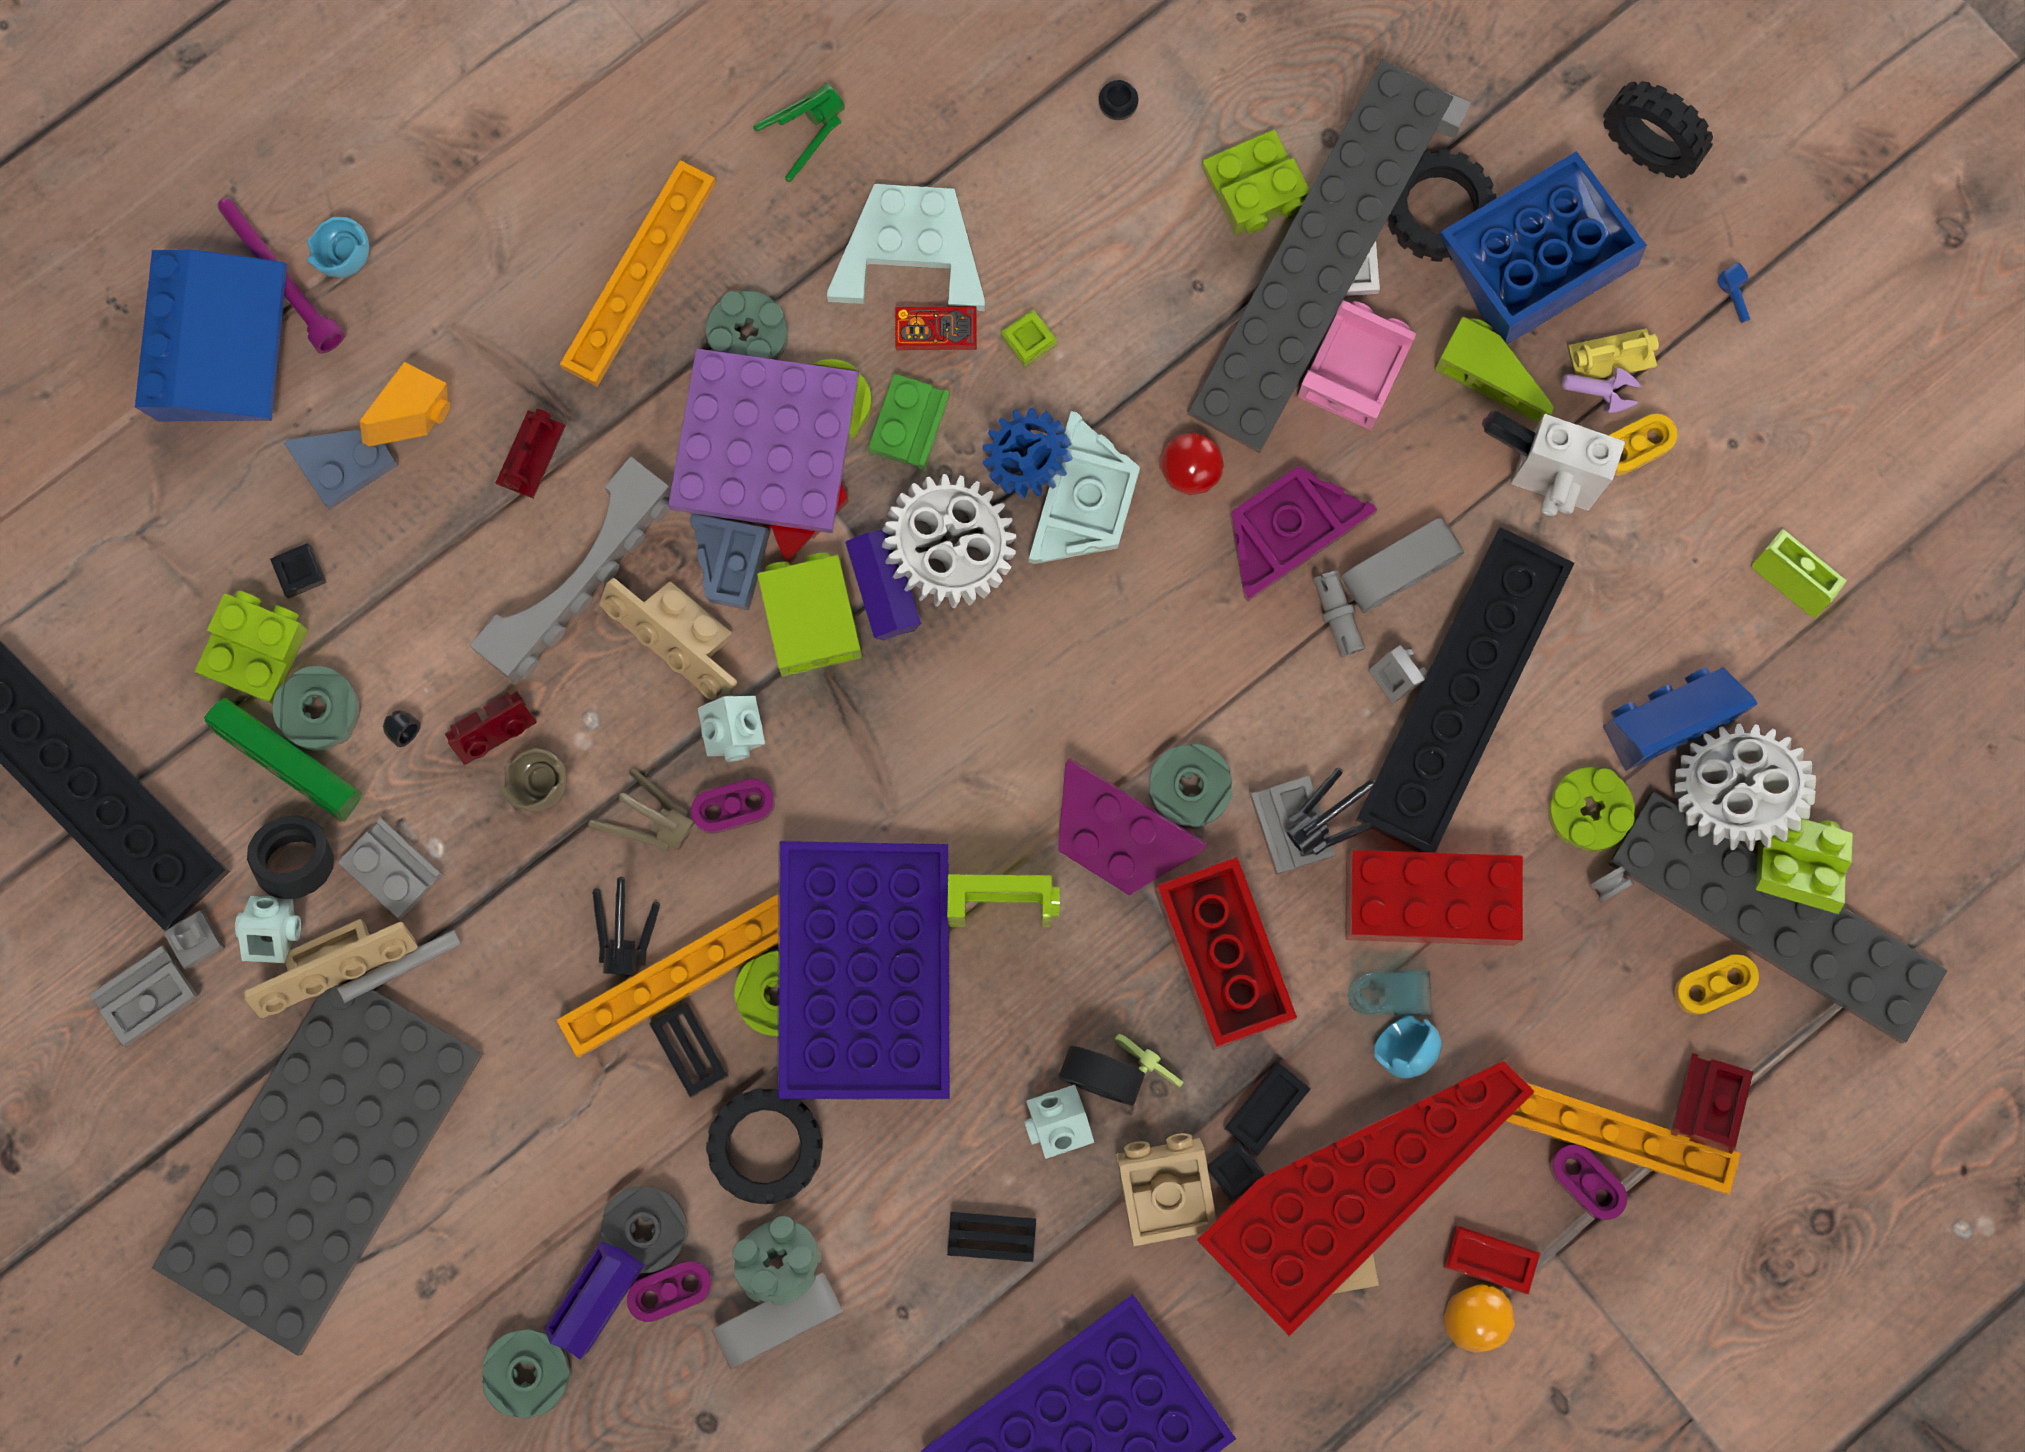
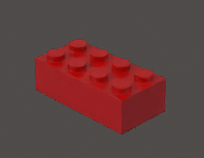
M1352 850L1347 856L1346 940L1514 946L1523 941V856Z
M1238 857L1156 886L1155 894L1213 1050L1283 1026L1297 1019Z

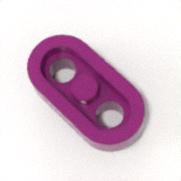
M747 779L702 792L692 803L691 816L700 830L709 834H717L765 820L774 809L775 797L771 788L765 782L759 779ZM752 795H758L762 799L761 805L756 809L747 807V800ZM713 806L719 807L721 809L720 817L716 820H709L706 817L707 810Z
M1567 1145L1554 1153L1550 1162L1553 1178L1590 1216L1599 1220H1610L1622 1214L1627 1205V1192L1624 1186L1588 1149L1580 1145ZM1570 1158L1574 1159L1578 1164V1171L1574 1175L1568 1174L1565 1170V1162ZM1599 1190L1606 1191L1609 1196V1202L1605 1206H1600L1596 1202L1595 1197Z
M694 1261L680 1263L635 1282L627 1295L628 1309L640 1321H657L703 1302L712 1290V1276L709 1270L701 1263ZM688 1275L696 1276L699 1281L698 1288L693 1292H689L684 1288L683 1282ZM648 1291H653L658 1296V1303L653 1308H648L643 1302V1297Z

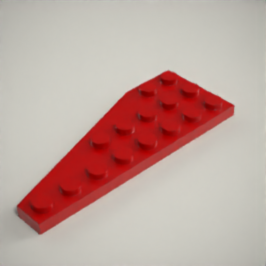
M1505 1061L1497 1063L1455 1085L1259 1178L1197 1241L1266 1314L1290 1336L1535 1091Z

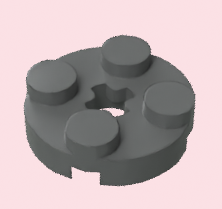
M632 1187L619 1193L609 1202L603 1214L600 1241L624 1250L645 1266L640 1273L657 1272L669 1266L680 1255L688 1238L687 1220L683 1208L668 1192L654 1187ZM641 1218L644 1222L653 1221L655 1227L651 1230L653 1238L650 1241H647L645 1238L638 1240L634 1238L633 1233L637 1230L634 1222L637 1219Z

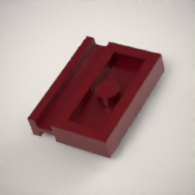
M1692 1053L1688 1061L1670 1135L1677 1137L1679 1134L1689 1137V1141L1732 1154L1737 1145L1753 1071L1714 1059L1708 1061L1698 1058V1054Z

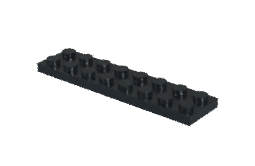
M1499 527L1375 780L1376 786L1370 790L1356 819L1357 822L1361 824L1369 822L1371 829L1418 852H1436L1575 564L1574 562Z
M0 641V764L164 931L168 930L193 909L230 871L7 645Z

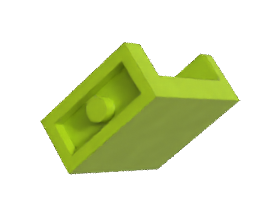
M828 552L816 553L806 557V562L790 566L789 562H777L766 566L765 572L757 573L778 668L782 677L862 658L838 555L830 556Z
M948 874L947 918L949 927H966L967 902L1040 903L1042 905V928H1050L1051 917L1059 918L1060 887H1052V875Z

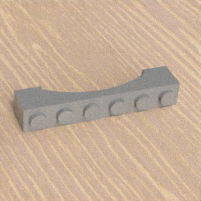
M630 456L604 487L610 497L606 518L592 549L577 570L556 591L531 608L504 619L496 614L469 645L481 658L514 684L520 678H528L535 671L539 664V659L537 658L547 646L550 648L554 647L562 639L566 632L564 626L574 614L579 616L589 607L593 600L591 594L600 583L606 584L616 575L620 567L618 562L628 551L630 553L636 551L646 537L644 531L654 520L659 522L669 512L670 487Z

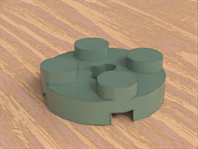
M727 292L711 310L706 323V335L711 351L778 360L782 356L788 341V329L782 308L770 297L759 292ZM746 323L753 324V329L758 331V334L756 336H749L747 341L740 340L741 335L737 329Z
M309 666L294 672V676L288 679L285 685L283 683L280 685L273 700V718L279 730L282 731L287 739L300 748L313 751L327 750L350 739L360 713L359 698L351 682L331 668ZM315 698H321L322 704L326 705L327 709L326 712L321 713L320 718L314 719L311 713L306 712V707L314 705Z
M1201 744L1177 746L1167 750L1156 761L1150 774L1149 796L1154 808L1158 813L1181 827L1198 829L1214 822L1226 810L1232 797V778L1227 762L1215 750ZM1193 776L1200 779L1198 787L1202 792L1199 795L1191 793L1189 796H1185L1182 793L1183 786L1179 781L1183 777L1188 780Z
M779 1216L773 1221L753 1230L745 1239L735 1245L732 1253L735 1259L734 1274L745 1294L753 1301L759 1303V1300L772 1301L774 1305L792 1302L806 1293L816 1279L814 1272L818 1262L821 1265L822 1257L820 1248L810 1231L787 1216ZM785 1255L782 1258L784 1264L782 1267L776 1269L773 1265L769 1266L772 1259Z
M526 1329L502 1336L489 1348L483 1361L482 1386L487 1400L500 1413L511 1417L529 1418L547 1413L561 1401L567 1391L572 1371L568 1356L563 1348L550 1344L545 1332ZM520 1362L525 1366L532 1363L536 1367L533 1373L536 1380L532 1385L527 1381L521 1385L517 1383L516 1378L519 1375V1371L516 1366Z

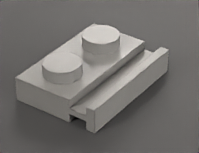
M1309 776L1283 783L1264 791L1254 792L1250 795L1276 875L1324 861L1336 855L1333 845L1316 856L1312 851L1302 855L1284 830L1286 826L1291 824L1288 818L1300 810L1314 794ZM1318 803L1309 812L1308 816L1313 812H1316L1319 816L1322 815Z
M379 818L376 821L377 824L369 832H366L338 863L395 917L402 920L430 891V887L444 875L385 820Z
M160 946L89 995L100 1008V1013L121 1045L126 1047L199 998L177 963L169 955L167 948Z

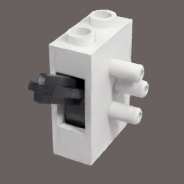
M1490 411L1488 416L1482 421L1486 434L1521 453L1511 484L1544 495L1545 498L1541 511L1548 516H1554L1558 511L1564 514H1571L1575 506L1589 511L1612 482L1625 445V441L1547 414H1544L1534 431L1499 411Z

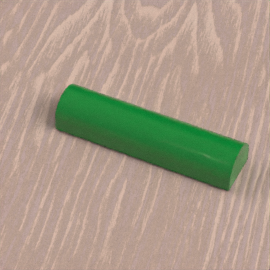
M223 698L219 700L204 716L206 724L213 733L339 821L345 822L359 803L361 791L229 699Z

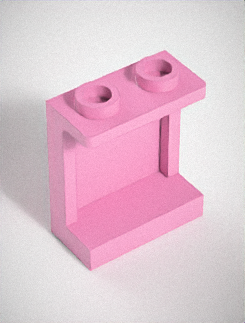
M1342 300L1317 356L1303 380L1298 397L1372 430L1412 346L1416 333L1411 331L1406 323L1398 319L1389 318L1386 320L1373 314L1372 309L1357 301L1349 303Z

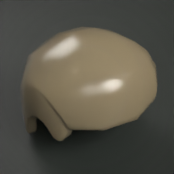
M534 748L521 752L510 765L504 768L505 785L501 788V792L513 807L533 813L549 810L564 795L567 786L565 765L551 751Z

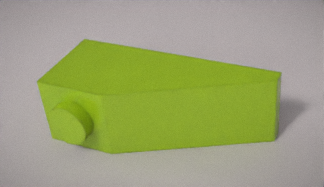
M1463 316L1444 350L1435 371L1536 423L1540 422L1544 414L1551 415L1554 409L1553 404L1501 336L1493 332L1492 327L1486 322L1475 318L1469 320Z

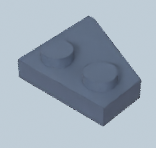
M361 430L289 439L284 442L329 510L398 466L385 444L371 447L363 444Z
M691 514L690 521L691 526L695 530L698 545L696 551L699 565L703 570L704 577L702 581L706 599L710 603L749 610L758 579L757 573L760 572L770 532L764 527Z

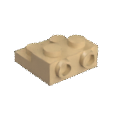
M1187 1133L1175 1134L1166 1139V1145L1150 1147L1148 1142H1133L1124 1147V1153L1116 1154L1133 1246L1201 1234L1216 1221L1205 1150L1200 1138L1192 1139V1135Z

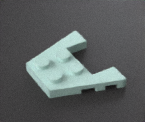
M874 184L828 288V302L864 304L867 265L879 264L951 269L948 307L976 306V311H985V298L955 189Z

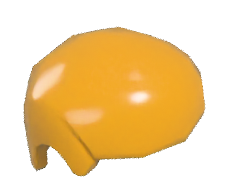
M1486 1284L1475 1285L1454 1294L1448 1301L1443 1316L1446 1333L1457 1347L1472 1353H1483L1499 1348L1509 1340L1515 1326L1512 1303L1503 1291L1494 1286L1488 1287Z

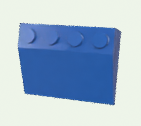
M1577 151L1440 233L1480 314L1487 324L1492 327L1493 332L1499 334L1507 345L1638 267L1647 246Z
M192 249L152 250L135 408L158 422L272 421L287 264L281 261Z

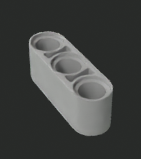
M1438 518L1347 571L1341 579L1361 611L1366 613L1461 557L1464 551L1444 519Z
M825 1272L815 1276L816 1279L810 1289L796 1300L783 1305H774L772 1301H766L712 1329L730 1370L843 1312Z

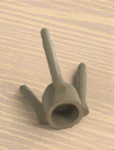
M631 768L629 774L669 811L663 808L659 813L625 793L619 795V800L654 820L651 831L657 833V836L593 819L588 821V826L591 828L651 844L665 852L668 851L670 846L679 850L694 825V821L687 817L689 811L675 804L635 768Z

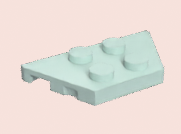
M1071 411L1065 434H1067L1072 442V445L1066 448L1072 456V461L1062 462L1061 464L1067 472L1066 476L1056 474L1053 477L1056 487L1054 489L1049 487L1030 552L1029 563L1038 564L1117 549L1119 547L1140 467L1128 456L1120 454L1114 448L1113 443L1105 436L1097 434L1082 421L1083 417L1077 412Z

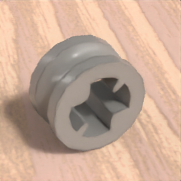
M1623 866L1590 885L1592 890L1597 889L1600 892V897L1598 898L1600 903L1634 884L1631 879L1627 880L1624 878L1623 873L1625 869Z

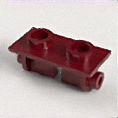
M536 409L535 413L528 410L495 484L534 499L566 425L550 419L551 414L544 410Z
M518 691L511 695L509 692H506L500 698L483 707L489 718L482 721L478 713L474 712L459 722L450 725L451 730L446 732L445 736L448 739L449 746L462 763L466 765L475 759L485 756L488 751L505 741L519 736L537 722L525 706L526 704Z

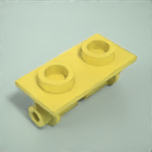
M1647 328L1568 345L1575 375L1605 379L1612 376L1613 367L1623 369L1628 373L1657 367L1653 351L1659 348L1658 338L1656 334L1649 335Z

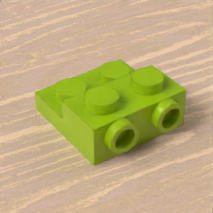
M1275 129L1202 160L1201 167L1235 235L1245 231L1248 234L1256 233L1264 229L1270 223V220L1281 215L1284 218L1297 215L1310 192L1294 157L1289 158Z
M238 590L235 597L224 593L208 626L207 631L211 636L194 672L199 676L273 705L275 693L280 685L284 684L308 630L301 623L297 622L299 615L291 610L276 605L273 612L259 607L261 600L246 592Z
M1801 818V829L1795 831L1788 828V836L1785 842L1776 835H1773L1771 847L1767 848L1761 840H1758L1755 890L1839 914L1845 904L1846 872L1852 863L1853 833L1841 830L1840 826L1833 821L1826 820L1817 823Z

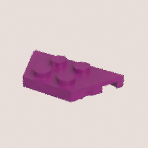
M1300 466L1295 467L1231 511L1230 517L1243 594L1246 601L1249 602L1376 514L1377 508L1368 501L1365 504L1344 493L1343 488L1331 482L1319 480L1314 473Z
M1072 758L1066 762L1058 851L1128 895L1133 894L1199 854L1207 846L1208 843Z

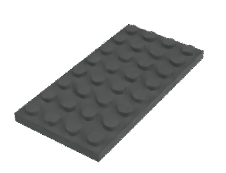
M349 979L320 994L152 1267L167 1278L297 1356L302 1355L483 1056V1053L374 989L344 1003L337 988L354 979Z

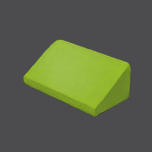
M1784 529L1776 535L1751 566L1754 571L1813 618H1816L1833 601L1847 582Z

